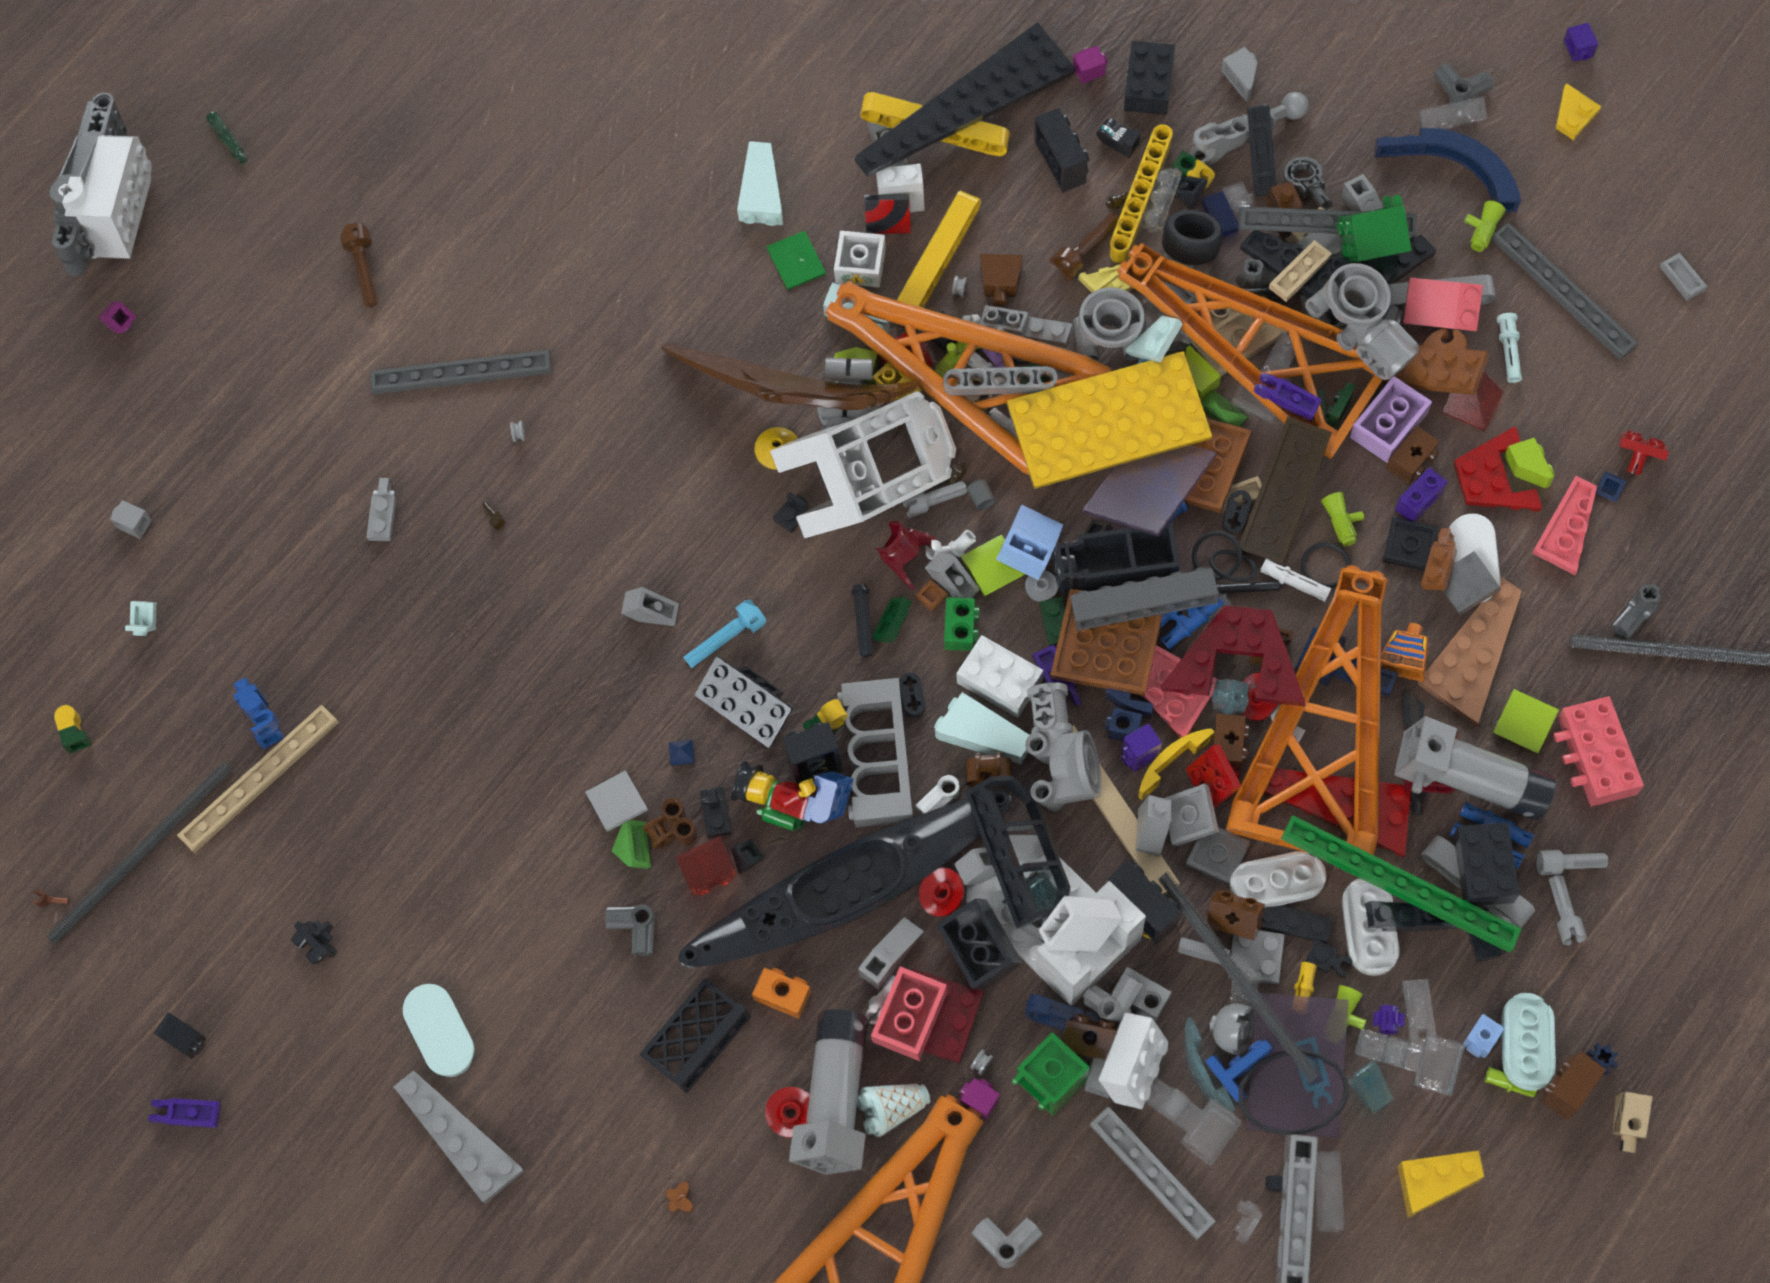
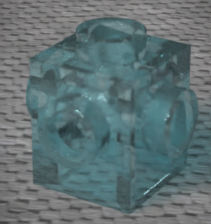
M1230 679L1216 681L1215 690L1212 693V709L1221 711V714L1230 715L1245 712L1249 701L1247 695L1249 683Z

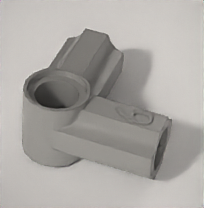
M1125 973L1112 995L1096 985L1087 988L1083 995L1084 1004L1097 1012L1102 1018L1115 1022V1025L1120 1026L1125 1012L1131 1014L1130 1006L1143 984Z
M988 1217L982 1220L972 1231V1235L996 1259L998 1265L1003 1268L1013 1267L1018 1259L1042 1236L1038 1227L1028 1218L1007 1237ZM1010 1249L1014 1255L1009 1259H1005L1000 1255L1001 1250Z

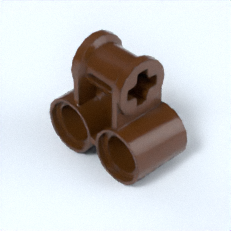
M996 752V755H980V753H976V757L966 760V784L970 787L978 785L989 777L1012 776V760L1008 757H1000V752Z
M676 798L666 799L661 806L663 815L652 819L643 826V831L649 834L655 850L667 846L674 840H677L682 845H690L697 838L694 823L690 819L685 818L686 813L683 805ZM670 809H679L676 815H668ZM683 828L691 829L688 835L682 836L679 834Z

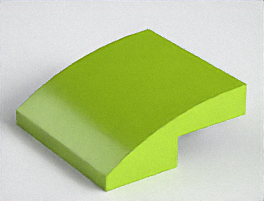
M1002 535L960 557L984 597L1025 575L996 560L1005 541Z
M1514 689L1493 733L1539 753L1559 710Z

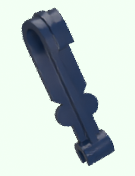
M1030 994L1029 1000L1025 1004V1016L1029 1019L1063 1031L1066 1029V1023L1069 1018L1075 1017V1014L1085 1015L1082 1009L1052 1001L1050 998L1036 994ZM1089 1011L1086 1016L1090 1017L1091 1021H1100V1015L1097 1012ZM1087 1031V1038L1089 1040H1093L1097 1036L1094 1031Z

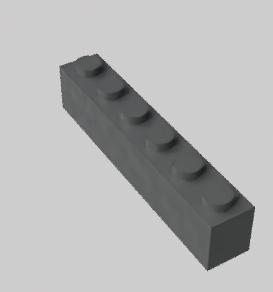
M1201 567L1188 573L1175 572L1167 577H1150L1142 582L1135 583L1134 581H1129L1121 586H1104L1090 592L1085 590L1079 591L1075 595H1070L1075 625L1078 631L1217 604L1218 590L1213 569Z

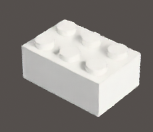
M982 635L957 672V684L1019 718L1030 701L1027 697V690L1032 686L1041 684L1043 681V670Z
M1126 1012L1123 1016L1099 1077L1100 1083L1117 1104L1142 1109L1145 1101L1150 1097L1152 1082L1159 1073L1160 1061L1168 1049V1041L1153 1018Z

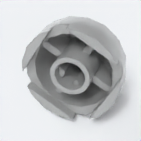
M1238 1003L1229 1004L1220 1009L1217 1016L1213 1015L1210 1029L1213 1030L1216 1044L1222 1050L1238 1056L1245 1053L1248 1046L1244 1045L1247 1036L1252 1037L1255 1024V1012L1250 1011L1253 1009L1252 1006Z

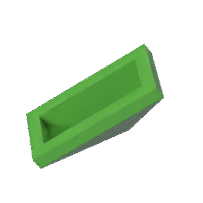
M1214 390L1201 402L1204 412L1216 421L1241 427L1248 419L1246 414Z
M629 820L623 823L613 846L612 852L629 867L651 868L647 833L643 831V826L646 824L645 821Z

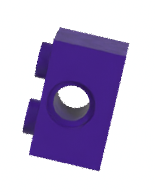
M1429 467L1399 498L1395 510L1407 520L1416 522L1444 493L1447 481Z
M1149 723L1125 736L1123 739L1121 759L1127 768H1132L1134 773L1151 764L1160 754L1162 743Z

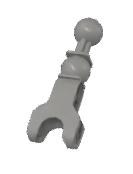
M1290 92L1283 98L1281 105L1270 110L1272 131H1274L1276 121L1285 117L1293 120L1301 119L1307 113L1309 102L1305 95L1300 92ZM1247 115L1235 117L1221 124L1209 123L1197 129L1193 136V142L1196 147L1191 149L1189 154L1193 157L1205 154V159L1200 161L1205 163L1206 166H1210L1219 161L1227 152L1245 144L1247 140L1249 141Z

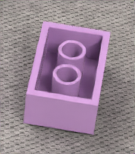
M1393 376L1355 422L1350 438L1388 463L1389 458L1408 435L1428 415L1432 401Z

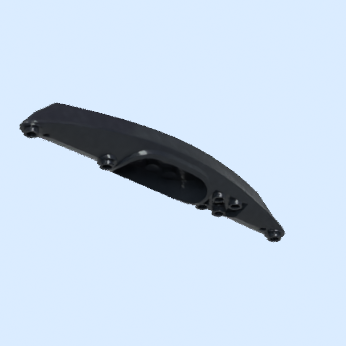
M1001 789L994 790L992 793L1002 816L1010 807L1011 796L1007 791ZM968 799L878 831L846 845L791 874L690 941L680 950L679 962L685 967L694 968L720 964L763 953L825 933L878 909L929 876L981 835ZM773 920L774 925L769 926L767 921Z

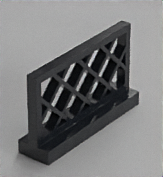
M704 978L639 1055L687 1094L751 1016L745 1007L736 1003ZM707 987L713 993V1000L700 1002V994ZM728 1003L733 1007L727 1015L718 1016L717 1005ZM713 1006L714 1017L701 1019L700 1007ZM696 1008L697 1019L684 1021L683 1014L686 1010ZM714 1022L715 1030L711 1034L702 1035L701 1024ZM697 1025L698 1036L685 1038L684 1026ZM680 1027V1039L667 1040L668 1031L671 1028ZM698 1041V1050L694 1054L686 1055L685 1043ZM681 1044V1055L668 1057V1045ZM663 1046L664 1058L653 1059L649 1056L655 1047ZM682 1061V1068L676 1076L669 1072V1062Z

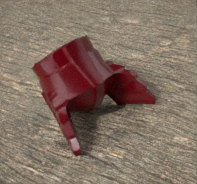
M891 521L889 523L891 536L883 548L876 547L875 550L880 555V559L913 591L916 588L906 575L903 567L918 555L919 546L932 545L931 540L937 539H935V536L929 535V533L906 528L898 521Z

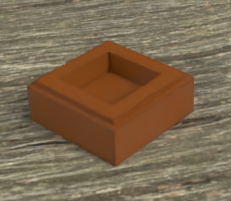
M932 579L915 594V598L932 613L948 597V593Z

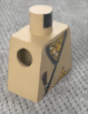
M1630 1092L1616 1093L1613 1134L1621 1136L1620 1151L1635 1153L1637 1138H1646L1652 1096ZM1629 1120L1633 1123L1632 1130L1628 1126Z

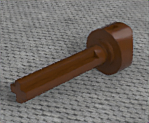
M1110 212L1073 249L1061 247L1050 258L1049 263L1055 265L1062 272L1066 281H1071L1083 269L1081 259L1117 225L1118 216Z
M362 223L348 224L341 233L342 247L345 251L352 252L365 307H374V305H378L365 250L372 244L371 235Z

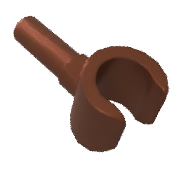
M40 890L33 892V894L41 896L38 902L32 901L38 907L44 908L48 904L53 903L69 904V898L52 897Z

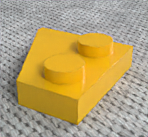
M1566 83L1562 92L1563 95L1555 128L1574 140L1599 113L1601 106Z

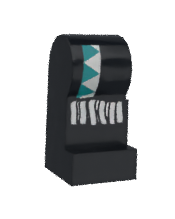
M1110 118L1105 120L1096 133L1101 142L1128 158L1132 156L1140 145V131L1134 128L1130 130Z

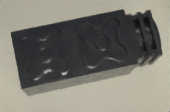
M1172 523L1078 535L1077 540L1072 541V543L1064 542L1061 545L1056 543L1055 550L1053 551L1055 578L1061 595L1065 594V592H1070V589L1090 592L1104 586H1121L1129 581L1136 583L1145 581L1150 577H1167L1172 573L1179 572L1180 568Z

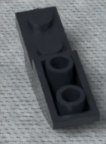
M1369 901L1365 903L1368 928H1381L1382 931L1418 932L1459 928L1410 903Z

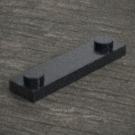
M1270 105L1247 107L1254 197L1267 196L1270 188L1276 186Z

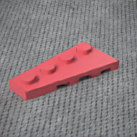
M1575 476L1532 554L1576 575L1589 516L1595 498L1596 485Z

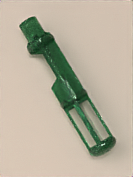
M215 111L208 113L206 120L211 124L224 144L228 145L232 151L231 155L233 158H236L240 164L246 163L248 159L244 155V149L240 147L230 133V130L220 119L218 113Z

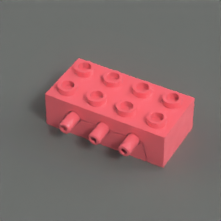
M1610 696L1563 708L1557 718L1562 731L1554 733L1553 736L1555 742L1566 740L1570 754L1563 755L1562 761L1565 765L1574 763L1579 776L1570 779L1572 787L1583 785L1591 807L1637 795L1644 784Z

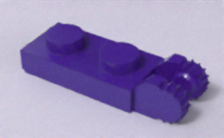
M1265 372L1260 375L1259 380L1266 386L1256 384L1253 391L1264 399H1269L1309 421L1313 419L1322 401L1321 398L1282 378L1279 379Z
M1049 646L1032 654L1036 666L1043 670L1045 683L1066 684L1073 704L1075 706L1081 705V700L1074 688V683L1051 679L1050 674L1056 653L1055 646Z
M174 1098L169 1100L152 1099L151 1106L155 1108H168L167 1116L149 1115L148 1121L174 1126L218 1128L222 1103L218 1101Z

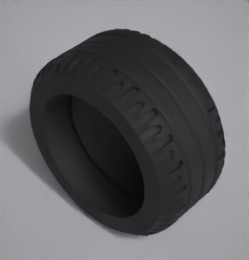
M1197 210L1179 211L1171 215L1165 222L1162 246L1166 254L1177 262L1187 265L1206 264L1214 260L1220 251L1223 229L1219 222L1207 213ZM1185 235L1200 238V240L1185 237Z

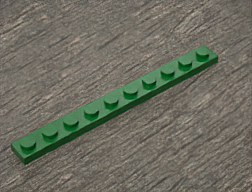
M1293 815L1290 818L1281 837L1282 840L1509 953L1513 950L1521 928Z

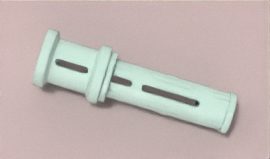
M1504 313L1497 317V323L1500 324L1501 332L1499 340L1504 346L1507 381L1516 383L1522 380L1517 341L1520 338V333L1516 328L1518 318L1515 313Z

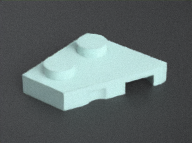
M1161 316L1125 351L1130 356L1160 363L1183 323L1176 318Z

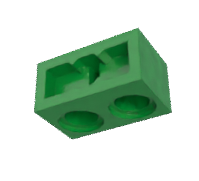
M946 597L945 650L972 651L973 643H977L978 629H974V621H979V607H975V598ZM961 610L968 612L966 616L957 615ZM964 632L967 636L965 638H958L956 634Z

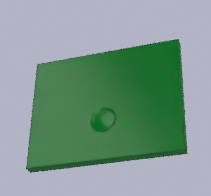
M805 230L766 246L787 290L826 274Z

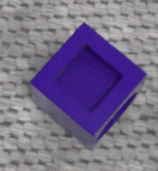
M1589 23L1568 28L1563 40L1573 62L1590 59L1594 56L1598 46Z

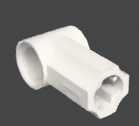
M951 775L943 776L938 781V784L915 807L921 814H925L957 800L960 796L958 780ZM947 784H952L955 786V790L952 793H945L942 790L943 787Z

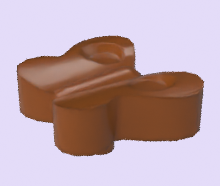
M682 1182L674 1190L668 1189L666 1191V1196L670 1200L668 1209L671 1212H676L678 1209L686 1213L693 1211L694 1206L687 1199V1194L690 1190L688 1183Z

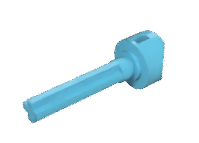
M745 600L736 606L738 618L732 620L683 657L691 668L743 631L745 627L747 629L750 628L755 633L765 625L767 619L759 608L754 605L752 600Z

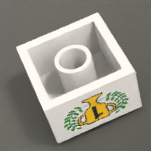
M840 231L834 266L835 283L846 284L850 281L859 286L880 288L886 251L885 235Z

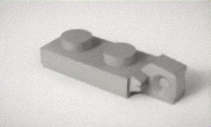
M380 478L378 491H373L366 537L368 541L392 540L396 498L395 492L391 491L392 484L389 478Z

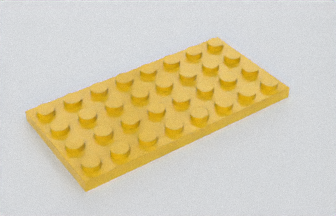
M1184 351L1165 356L1160 363L1150 360L1007 401L1008 410L1034 489L1212 438Z

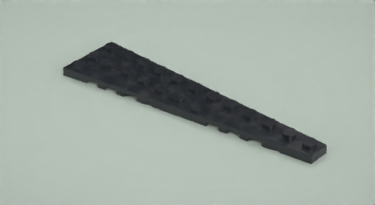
M1037 22L858 153L854 161L868 177L1073 75L1076 68Z

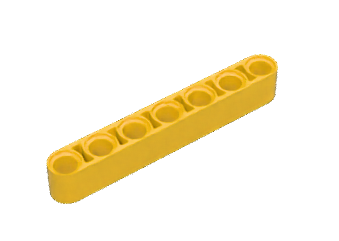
M868 92L863 97L860 116L867 122L894 128L923 105L875 92ZM979 121L941 140V142L993 156H1003L1007 153L1010 132L1004 127Z
M1167 125L1156 126L1151 134L1111 238L1110 258L1116 263H1122L1129 258L1128 255L1134 246L1169 154L1173 132Z
M963 191L957 193L899 295L898 301L924 308L976 216L981 204L980 198Z

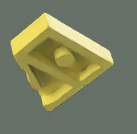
M1121 264L1113 268H1101L1096 273L1086 275L1083 272L1079 274V280L1091 293L1107 287L1120 288L1128 292L1133 289V287L1118 279L1120 274L1117 273V270Z

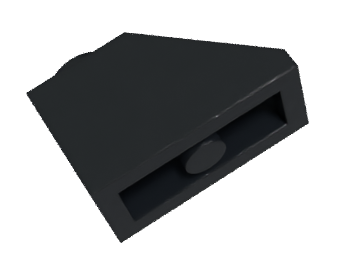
M169 1012L154 1031L156 1036L191 1059L194 1055L200 1053L206 1039L201 1033Z

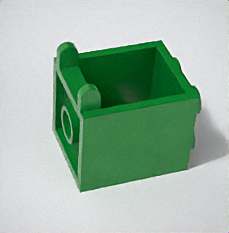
M1394 195L1392 198L1384 196L1382 198L1383 208L1338 217L1337 231L1341 235L1343 243L1340 250L1345 260L1359 262L1412 251L1405 207L1400 195Z
M1052 1032L1017 1067L1016 1077L1012 1080V1083L1015 1086L1019 1083L1040 1103L1038 1108L1041 1111L1046 1109L1054 1116L1087 1082L1090 1067Z

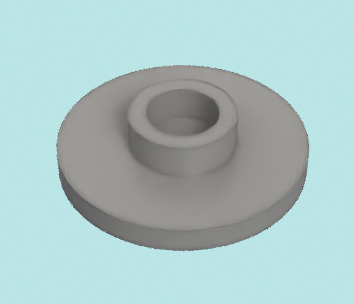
M1045 570L1039 580L1028 576L1025 582L1026 593L1031 599L1038 602L1052 599L1058 591L1055 576Z

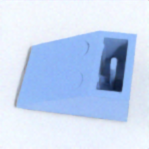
M1021 504L996 560L1039 580L1054 550L1063 524Z

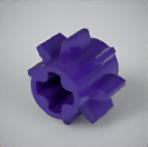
M1382 1005L1379 1007V1011H1375V1014H1373V1026H1379V1032L1382 1034H1397L1398 1028H1403L1405 1025V1014L1399 1013V1007Z

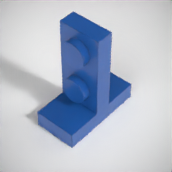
M1260 1039L1248 1048L1250 1052L1243 1058L1239 1055L1229 1063V1069L1226 1068L1216 1055H1212L1205 1061L1236 1102H1239L1240 1086L1236 1080L1275 1050V1047L1269 1040H1264L1263 1042ZM1243 1090V1096L1245 1100L1248 1097V1095Z

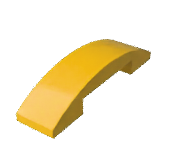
M1204 729L1193 732L1178 739L1163 750L1148 768L1140 786L1139 798L1143 800L1160 785L1161 777L1158 774L1189 748L1196 755L1213 740L1214 731L1212 729Z

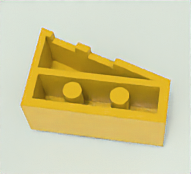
M1479 1151L1402 1161L1398 1166L1408 1218L1478 1183L1484 1177Z

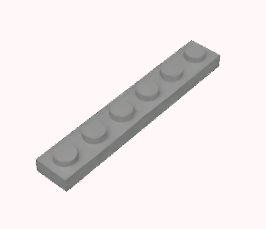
M1110 1107L1106 1108L1090 1123L1092 1129L1196 1241L1215 1224L1216 1221Z

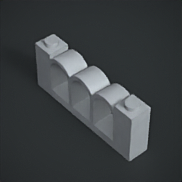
M899 678L841 684L842 692H838V699L848 714L845 724L848 735L852 738L848 744V756L850 764L855 770L851 778H854L851 787L854 797H852L853 805L848 806L849 820H854L855 828L896 824L913 818ZM892 709L894 724L892 729L859 731L851 725L853 718L860 713ZM895 741L897 760L862 763L854 757L855 751L861 745ZM897 772L899 774L900 792L865 795L857 789L859 781L866 776Z
M1285 1136L1276 1283H1308L1318 1137Z

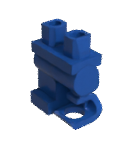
M247 678L235 682L233 685L237 693L233 697L256 725L250 730L262 749L264 750L284 739L277 717L267 708L269 704L256 685H250Z

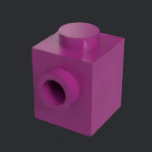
M1098 46L1085 48L1081 52L1073 54V65L1076 68L1075 72L1081 84L1105 75L1108 60L1105 53L1100 52Z
M112 301L97 318L112 332L124 333L132 326V321L136 316L120 301Z
M975 1078L971 1083L966 1082L959 1093L962 1096L961 1105L966 1108L971 1107L975 1109L985 1120L989 1118L1000 1100V1094L993 1090L994 1086L984 1079L978 1081Z

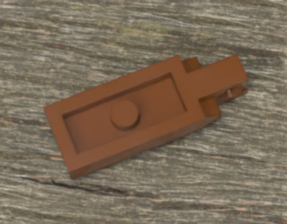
M1441 528L1438 541H1434L1421 582L1424 590H1447L1457 554L1456 543L1453 541L1455 536L1450 528Z

